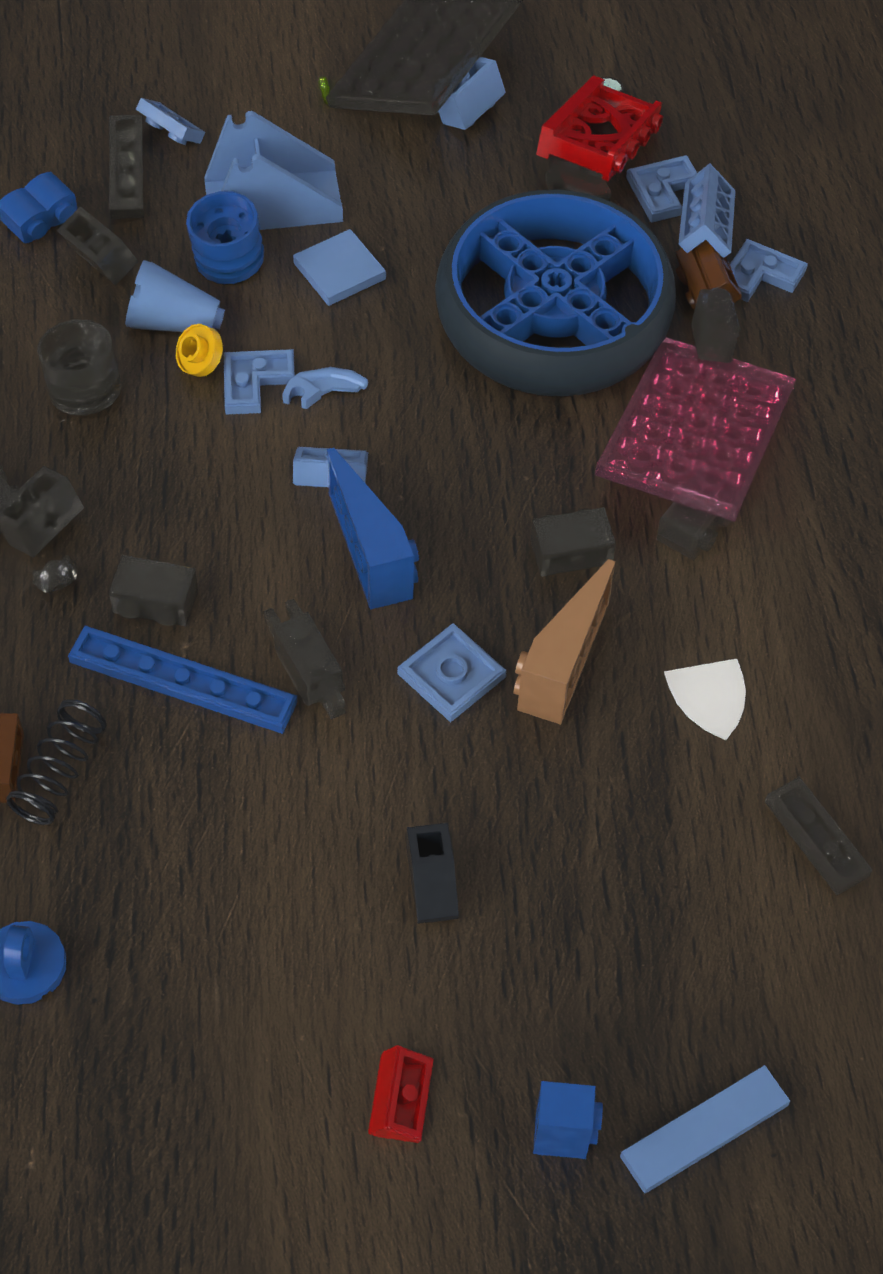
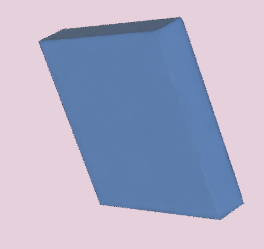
M351 229L293 255L295 266L328 306L386 279V270Z
M452 623L399 665L397 674L451 723L505 679L507 670Z

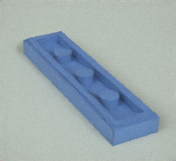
M764 1065L623 1150L620 1158L644 1194L788 1107L790 1100Z

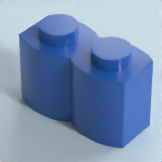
M45 172L36 176L24 188L16 189L0 200V220L23 243H29L35 239L42 238L51 227L68 222L78 211L75 194L52 172Z

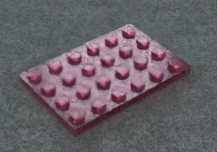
M665 337L650 361L597 463L595 475L735 522L793 391L796 378Z

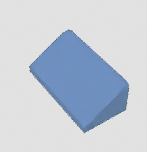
M298 447L296 449L293 460L294 485L328 487L327 449L329 448ZM336 449L366 483L368 452Z

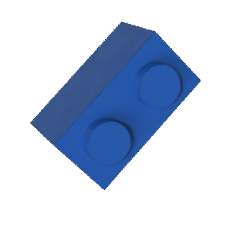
M541 1081L536 1108L533 1154L586 1159L589 1144L597 1145L598 1130H601L603 1103L595 1102V1086Z

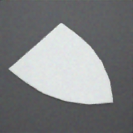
M731 659L664 671L669 689L677 705L688 718L705 731L727 740L737 727L745 706L746 689L738 660Z

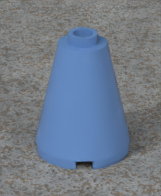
M143 260L135 280L134 294L131 295L125 321L126 326L132 329L183 332L191 325L203 324L220 330L225 309L219 308L220 300L157 264Z

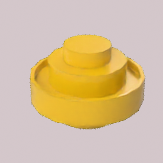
M194 324L185 329L176 345V360L181 370L197 377L207 376L213 372L219 364L223 352L220 334L214 328L203 324Z

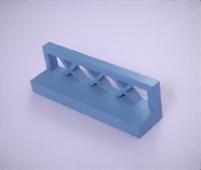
M711 163L685 183L678 244L686 253H689L704 240H707L724 258L732 251L735 189Z

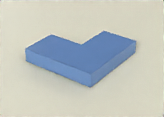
M685 155L627 169L626 179L652 223L681 215L682 205L674 191L684 189L685 183L696 175L697 172L688 156Z
M746 239L730 264L742 293L741 300L746 302L750 300L761 281L793 293L805 274L808 265L806 262L749 239Z
M294 349L224 352L225 413H261L260 386L286 385L295 376Z

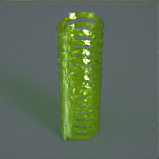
M319 77L318 83L324 103L327 105L331 104L333 98L327 78Z

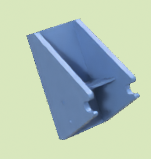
M253 111L246 112V120L240 125L234 124L232 116L227 115L204 177L206 195L218 191H228L246 196L254 203L258 213L260 230L343 222V207L336 177L335 161Z

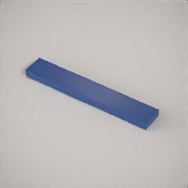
M84 626L68 655L69 662L281 734H283L298 703L297 695L88 626Z

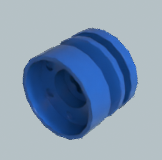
M218 191L205 195L193 204L188 211L186 225L198 272L207 280L218 284L238 283L247 280L257 273L263 264L265 251L260 234L258 213L254 203L244 195L235 192Z

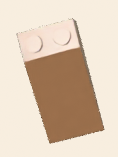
M608 559L534 638L529 652H521L515 673L519 675L513 690V694L519 695L517 711L560 725L562 724L609 604L616 561Z

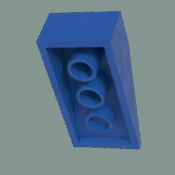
M335 448L327 449L329 496L370 610L413 599L414 583H418V573L414 562L419 561L414 539H407L401 523Z

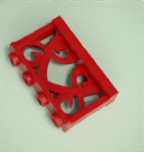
M593 75L542 125L536 155L549 159L552 155L600 173L603 175L602 179L609 182L616 173L622 172L629 159H634L640 146H646L651 134H656L659 131L663 121V115L660 114L662 102L655 101L651 104L604 86L605 79ZM609 121L618 133L594 135L591 128L585 122L604 123Z

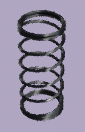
M68 699L61 702L57 709L59 721L49 723L47 726L49 738L40 740L37 744L39 756L28 759L27 769L29 773L17 778L18 790L9 792L6 797L8 806L16 814L30 822L40 825L52 824L55 814L59 811L56 805L44 797L24 792L20 787L22 778L32 777L40 786L59 796H67L69 794L67 788L58 781L44 775L33 774L30 768L33 760L42 759L47 766L62 776L68 778H78L79 776L76 769L66 762L54 757L43 756L40 749L42 743L51 741L67 756L79 761L88 760L87 753L79 746L66 740L53 738L50 732L51 727L55 724H61L77 739L89 744H95L98 742L95 734L102 733L107 726L106 720L100 712L78 700ZM74 706L86 711L98 720L101 727H91L79 722L68 714L65 707ZM67 725H72L81 731L89 733L95 740L81 737ZM57 742L75 748L76 750L80 751L85 757L81 758L71 754L70 752L62 748ZM48 760L62 764L75 775H70L57 769ZM38 778L52 782L64 790L65 793L48 787ZM12 797L27 800L36 808L46 812L50 818H42L27 812L18 806Z

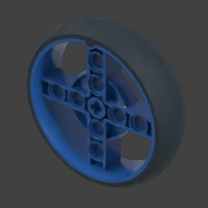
M538 190L519 193L500 199L478 211L457 230L447 245L439 264L435 284L439 318L447 336L460 355L474 368L497 383L518 391L544 396H573L595 392L610 387L635 373L646 364L665 339L673 320L676 302L675 280L671 264L664 248L649 228L636 216L610 201L586 193L566 190ZM530 240H568L584 245L578 249L564 246L537 248ZM482 261L506 281L504 286L505 299L479 317L463 296L461 286L468 273ZM626 268L630 269L638 278L649 299L647 311L636 323L630 322L606 302V282ZM534 333L546 337H568L574 335L586 346L556 348L529 344L523 341Z

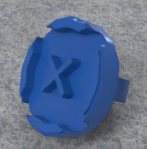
M33 921L14 922L1 928L0 1000L15 1005L32 1004L41 1000L42 996L50 990L53 992L60 985L66 971V953L59 936L48 926Z

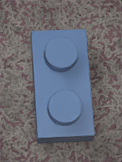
M140 98L136 110L146 116L145 122L161 130L165 128L169 131L168 137L180 144L186 145L187 141L201 143L205 131L160 102Z

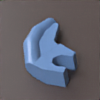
M336 367L299 372L288 381L282 394L283 403L290 404L294 396H302L301 406L304 409H308L319 401L322 395L331 391L359 392L360 389L365 390L368 386V379L353 370Z

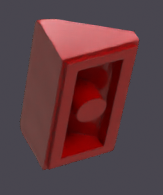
M399 1045L381 1054L368 1134L387 1139L414 1143L421 1142L434 1058Z

